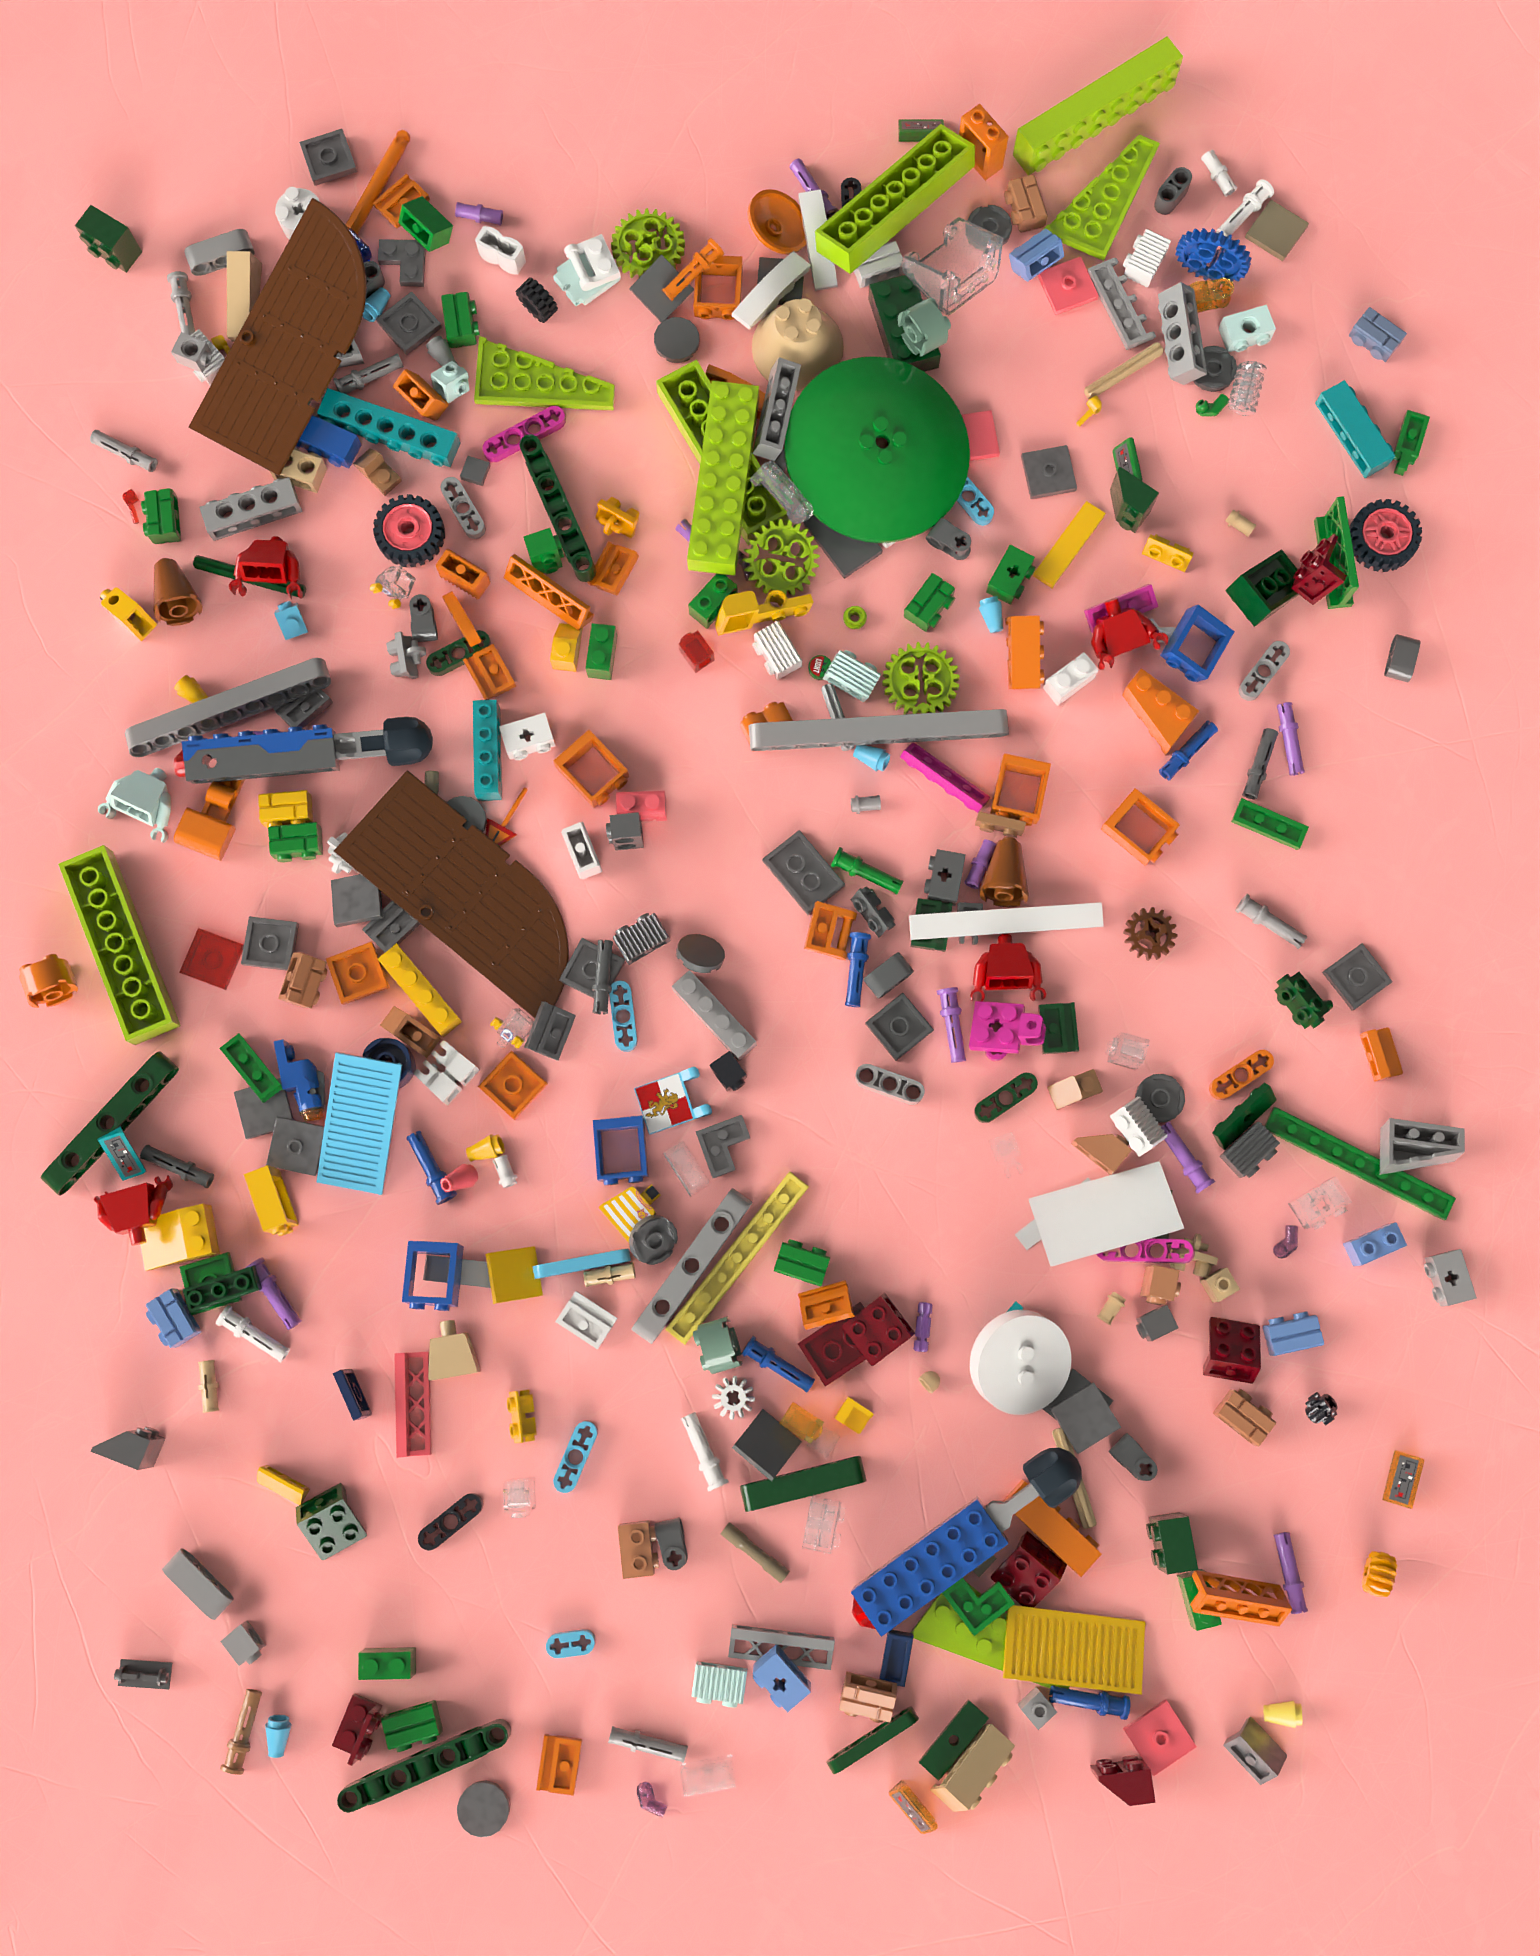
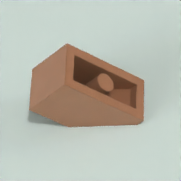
M396 1006L392 1007L380 1024L382 1028L426 1058H428L441 1039L434 1032Z
M1106 1134L1077 1137L1071 1143V1145L1109 1175L1117 1170L1132 1150L1128 1147V1141L1118 1134L1116 1136Z

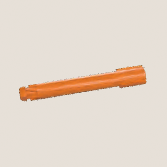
M399 130L396 133V137L391 142L345 224L354 238L361 230L374 206L373 202L380 196L410 142V134L405 130Z

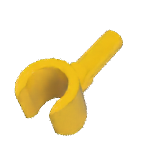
M222 335L211 338L213 345L218 351L224 349L225 353L228 354L230 348Z
M1098 396L1092 397L1086 403L1089 410L1076 422L1078 427H1081L1089 417L1101 411L1102 402Z

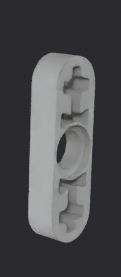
M445 478L440 486L441 492L462 529L471 539L481 538L486 531L485 524L470 497L457 478ZM450 485L455 488L458 497L454 498L452 492L448 489ZM461 503H467L470 507L467 512L459 513L457 506ZM472 518L474 524L478 525L477 531L471 529L468 519Z
M1273 642L1248 673L1238 688L1242 699L1246 701L1255 700L1290 655V648L1285 642ZM1280 649L1282 651L1281 655L1274 662L1270 659L1275 654V651ZM1261 665L1267 666L1270 669V675L1267 677L1261 676L1258 672V667ZM1256 680L1258 682L1252 692L1248 693L1246 691L1247 688Z

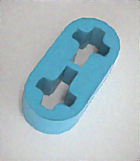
M588 1629L557 1632L547 1640L546 1651L553 1658L586 1655L595 1646V1635ZM581 1635H585V1638L590 1639L591 1643L587 1644L586 1649H582V1645H573V1641H578ZM556 1638H559L560 1643L569 1642V1646L562 1647L560 1652H557L556 1648H552L551 1644H554Z

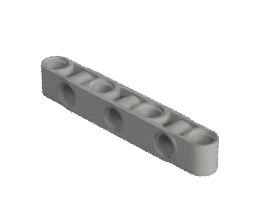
M734 1188L728 1192L631 1329L633 1332L651 1345L748 1211L753 1203L751 1200ZM725 1218L728 1220L729 1226L725 1231L715 1229V1221L717 1219ZM689 1259H696L699 1262V1269L694 1273L688 1272L685 1268V1264ZM660 1300H666L670 1305V1309L666 1314H659L656 1310V1305Z

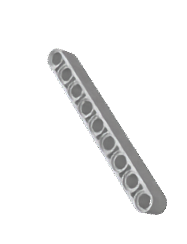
M312 658L130 726L124 733L129 754L133 757H144L179 744L182 741H187L189 736L203 735L275 708L280 702L281 704L299 699L303 694L306 695L311 692L314 693L319 689H325L331 684L326 662L322 658Z

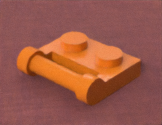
M816 901L804 949L828 955L835 959L846 960L849 934L853 921H856L857 913ZM842 917L843 923L837 948L830 947L837 918Z

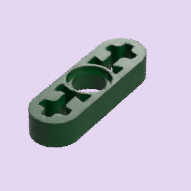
M477 630L476 632L483 641L484 646L480 647L477 644L471 647L473 650L471 653L466 645L468 642L465 637L435 651L426 660L428 670L434 676H443L464 665L463 659H467L473 656L472 654L491 645L489 635L484 631ZM457 648L465 650V655L461 659H456L452 656L453 651ZM446 654H448L452 663H448L445 657ZM435 660L442 662L441 668L437 669V667L434 666Z
M1027 1072L1015 1077L975 1106V1118L981 1123H990L1037 1089L1038 1082L1036 1077ZM1022 1078L1025 1081L1030 1079L1032 1082L1030 1084L1031 1090L1027 1088L1022 1089L1018 1092L1022 1097L1018 1098L1016 1091L1010 1085L1014 1084L1016 1089L1022 1084ZM1003 1091L1010 1092L1013 1097L1012 1103L1009 1105L1002 1104L999 1101V1094ZM994 1098L996 1106L999 1107L1001 1111L998 1112L997 1108H994L989 1113L991 1116L990 1118H988L986 1115L981 1117L979 1114L982 1111L980 1106L988 1108L993 1104V1102L990 1101V1099Z

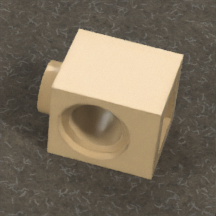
M1227 1267L1220 1268L1208 1275L1207 1278L1199 1280L1212 1303L1220 1302L1240 1290Z

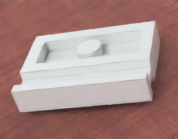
M575 1291L555 1322L598 1350L618 1318Z

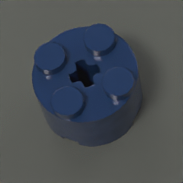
M379 1038L372 1041L364 1049L363 1057L382 1061L389 1059L392 1063L403 1064L399 1089L408 1084L412 1079L413 1073L416 1071L415 1058L410 1049L400 1041L392 1038Z

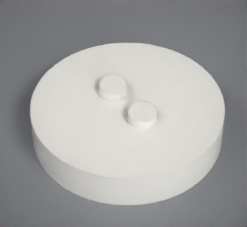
M1013 1310L1003 1313L990 1321L975 1340L970 1356V1374L973 1384L979 1394L1000 1411L1013 1415H1025L1039 1411L1049 1405L1060 1394L1068 1380L1072 1360L1070 1345L1066 1335L1059 1326L1037 1312Z

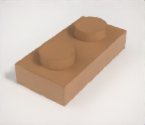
M980 811L975 821V826L980 827L981 831L992 833L996 830L1003 832V835L1013 838H1017V835L1022 836L1026 825L1024 821Z

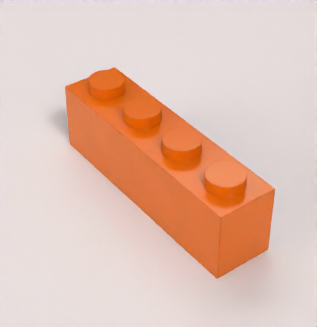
M1021 1480L1003 1501L1008 1500L1030 1482L1027 1483ZM1040 1496L1015 1513L1034 1534L1080 1577L1102 1555L1097 1550L1100 1545L1090 1535L1086 1537L1081 1535L1077 1531L1080 1526L1071 1517L1068 1516L1065 1519L1058 1513L1061 1510L1059 1506L1055 1508L1049 1507Z

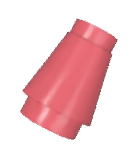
M461 1164L441 1179V1187L445 1192L473 1187L478 1181V1172L471 1164Z

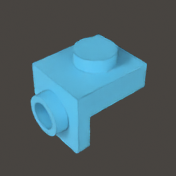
M287 601L277 605L278 609L275 610L274 615L285 640L308 632L297 602L292 604L291 601Z

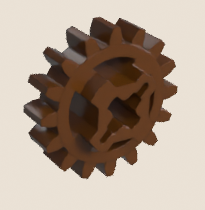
M1151 907L1148 913L1145 908H1142L1140 916L1134 912L1131 915L1133 920L1126 921L1125 924L1129 928L1125 929L1123 934L1129 935L1124 943H1131L1132 946L1129 952L1138 951L1137 958L1144 954L1146 961H1149L1152 955H1154L1156 960H1159L1161 953L1166 956L1170 952L1168 948L1175 946L1171 939L1178 937V934L1172 932L1177 926L1176 924L1169 923L1172 918L1171 916L1163 917L1164 910L1157 914L1154 907ZM1140 922L1141 930L1135 933V927ZM1148 930L1150 933H1155V936L1153 938L1151 935H1146V932ZM1166 935L1164 944L1160 946V938Z

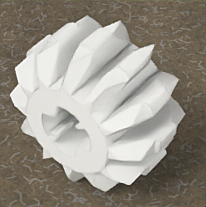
M737 1376L732 1378L733 1385L729 1384L726 1377L723 1378L726 1388L724 1389L721 1385L716 1384L715 1388L722 1393L721 1395L712 1394L713 1399H721V1402L716 1403L714 1408L717 1409L722 1405L724 1406L720 1413L722 1417L726 1414L727 1410H730V1420H734L735 1411H738L740 1418H743L742 1407L749 1412L752 1410V1407L745 1402L755 1401L753 1396L746 1397L747 1393L754 1390L753 1387H748L746 1390L743 1389V1386L747 1383L746 1379H743L740 1385H736ZM735 1390L739 1392L738 1398L740 1402L738 1404L734 1402V1405L728 1403L729 1397L727 1393L729 1391L734 1393Z

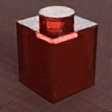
M698 630L693 634L691 632L687 633L680 639L678 643L679 652L695 673L715 661L713 650Z

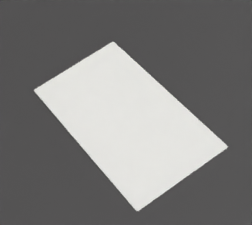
M1159 1161L1028 1199L1051 1267L1184 1229Z

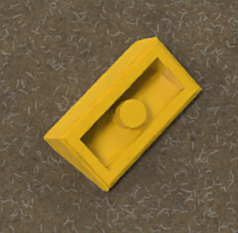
M269 1465L261 1466L257 1471V1482L297 1505L303 1503L310 1490L309 1487Z

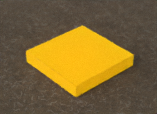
M535 1246L485 1254L493 1304L543 1296L541 1280L534 1279L532 1267L538 1265Z

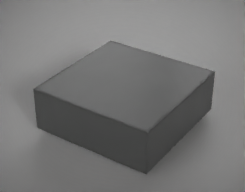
M467 456L460 474L461 480L483 486L491 466L490 462Z

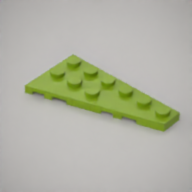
M1139 134L1045 228L1059 237L1063 244L1104 261L1160 143Z
M479 336L474 393L475 404L526 407L558 406L570 409L614 410V384L589 375L578 374L573 369L556 366L554 362L523 351L507 348V345L496 344L488 341L485 337Z
M967 1582L976 1596H980L981 1593ZM941 1593L935 1598L910 1632L914 1634V1639L1003 1671L1007 1613L1005 1612L974 1636ZM1033 1682L1047 1688H1050L1052 1685H1055ZM1055 1685V1686H1057V1687H1062V1688H1067V1689H1069V1687H1070V1686H1063V1685Z

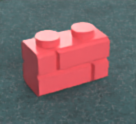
M665 791L616 792L617 814L639 812L641 822L653 821L654 819L656 821H667Z

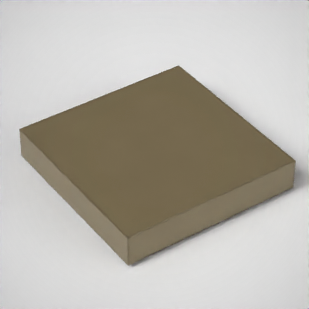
M1270 200L1246 233L1245 238L1283 262L1305 232L1309 223L1275 201Z

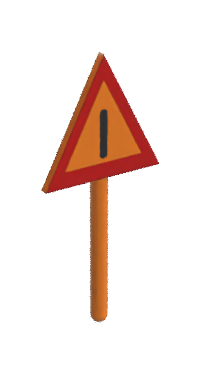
M526 787L519 794L501 825L487 818L486 835L499 846L517 836L516 833L505 827L528 791Z

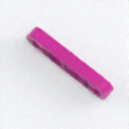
M558 406L548 407L489 438L484 442L482 448L485 458L490 462H499L520 451V441L517 444H510L508 438L511 435H518L521 440L525 435L532 434L528 431L529 426L532 424L541 426L538 433L532 434L537 436L539 440L560 430L566 423L564 411ZM554 414L559 418L556 422L554 419H551V416ZM543 419H545V423H547L548 427L546 428L542 421ZM503 440H504L506 449H504L503 445L501 444V441H503ZM494 446V448L497 449L496 454L490 451L491 447Z
M1147 1239L1134 1243L1139 1248L1138 1254L1134 1257L1126 1255V1246L1120 1247L1121 1257H1117L1118 1252L1110 1251L1108 1256H1105L1103 1252L1096 1254L1097 1257L1107 1262L1185 1264L1192 1261L1195 1256V1249L1191 1243L1183 1239ZM1155 1244H1161L1164 1247V1254L1159 1258L1152 1257L1150 1253L1151 1247ZM1168 1244H1172L1171 1249L1179 1250L1181 1245H1184L1189 1250V1254L1187 1253L1184 1255V1258H1181L1179 1254L1171 1253L1172 1258L1168 1259Z

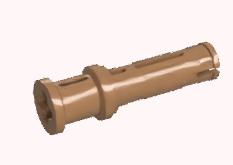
M246 1689L234 1736L227 1743L229 1749L225 1763L220 1767V1770L234 1775H242L244 1773V1768L242 1767L246 1753L251 1748L248 1741L260 1697L262 1696L261 1691ZM250 1706L251 1710L249 1713L246 1727L244 1728V1721L246 1718L248 1707ZM238 1753L236 1762L234 1763L233 1760L235 1754Z

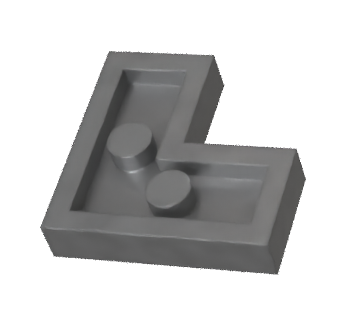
M379 239V265H400L399 282L401 286L424 287L426 249L417 240Z
M742 1115L695 1131L712 1179L736 1171L728 1147L751 1139Z

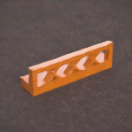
M516 554L510 557L503 577L505 580L578 631L592 621L594 614L589 611V605Z
M1195 1570L1192 1574L1199 1591L1190 1603L1195 1613L1280 1627L1292 1611V1607L1281 1585ZM1205 1581L1211 1584L1214 1588L1207 1587ZM1225 1585L1230 1586V1587H1231L1232 1589H1234L1236 1592L1230 1590V1589H1229L1228 1587H1226ZM1247 1589H1250L1251 1591H1253V1592H1254L1255 1594H1257V1595H1253V1594H1252L1251 1592H1249ZM1267 1592L1274 1593L1277 1599L1272 1597Z

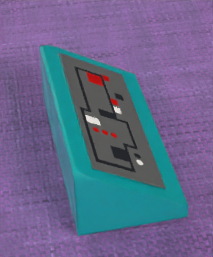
M121 1127L98 1139L122 1181L147 1172Z

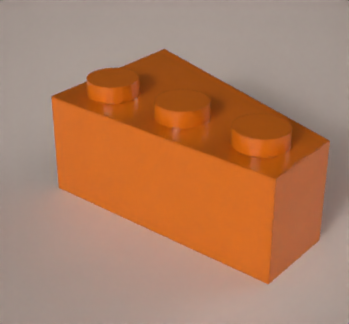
M1040 615L1005 618V625H1008L1006 646H1008L1009 689H1039L1040 684L1044 683V669H1040V659H1044V645H1040V635L1044 634V622L1040 621Z
M1142 668L1130 681L1122 694L1137 717L1149 729L1150 735L1159 743L1165 755L1199 712L1198 709Z

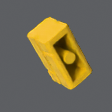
M308 790L258 795L259 820L267 829L270 826L313 822L312 796Z

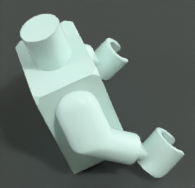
M155 768L150 775L136 770L131 775L115 780L105 798L107 802L98 806V812L104 814L108 808L106 818L113 819L116 816V810L152 827L157 824V828L151 831L150 836L152 840H156L157 833L161 832V842L165 843L168 839V833L164 828L168 826L171 814V795L168 793L167 784L163 782L167 778V774L160 768Z

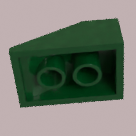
M1281 549L1241 574L1225 591L1255 627L1299 595L1291 589L1295 581L1294 574L1298 569Z

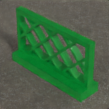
M1342 496L1335 499L1325 516L1316 517L1314 520L1317 544L1322 539H1328L1333 534L1338 536L1329 562L1347 575L1344 583L1326 595L1328 609L1352 607L1354 604L1353 594L1359 588L1345 498Z

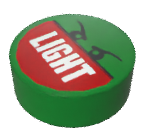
M824 655L814 656L808 665L810 676L816 680H824L823 677L831 664L830 659Z

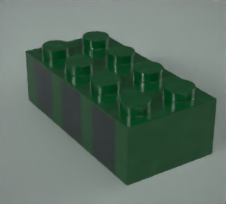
M914 272L869 284L868 300L887 358L903 361L924 372L939 368L941 357L939 347L923 356H920V353L917 355L913 354L902 338L901 334L904 333L903 325L900 327L898 325V316L901 312L923 301Z

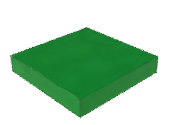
M230 1252L179 1267L184 1288L235 1272ZM222 1286L219 1287L221 1293H223ZM242 1297L192 1312L191 1315H197L242 1301Z

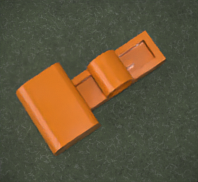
M245 780L213 781L207 790L206 802L202 811L199 812L189 807L185 809L176 828L174 842L222 861L236 830L233 825L226 823Z

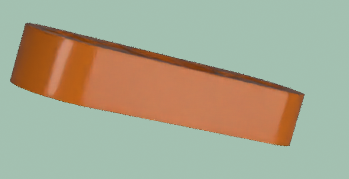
M453 591L443 595L442 598L470 647L481 643L479 635Z
M1267 1050L1254 1052L1210 1083L1209 1092L1211 1096L1217 1100L1228 1098L1270 1070L1274 1064L1273 1055ZM1257 1055L1260 1058L1265 1057L1267 1059L1264 1063L1266 1067L1260 1065L1254 1070L1251 1068V1065L1259 1060ZM1243 1068L1247 1071L1248 1078L1246 1081L1241 1082L1236 1079V1069ZM1229 1080L1233 1083L1227 1088H1225L1224 1091L1226 1094H1224L1223 1092L1218 1093L1216 1091V1089L1218 1088L1217 1082L1220 1085L1226 1083Z

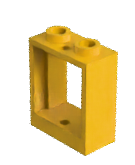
M266 1165L243 1174L263 1231L272 1233V1235L278 1234L279 1236L293 1232L292 1227L298 1226L299 1223L280 1169Z

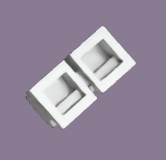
M443 1040L439 1045L446 1050V1055L440 1056L435 1050L431 1054L436 1058L435 1060L439 1065L443 1064L446 1067V1070L441 1073L437 1070V1065L425 1060L423 1064L430 1070L429 1074L424 1075L419 1069L413 1074L448 1106L462 1090L456 1084L457 1081L466 1086L480 1070Z

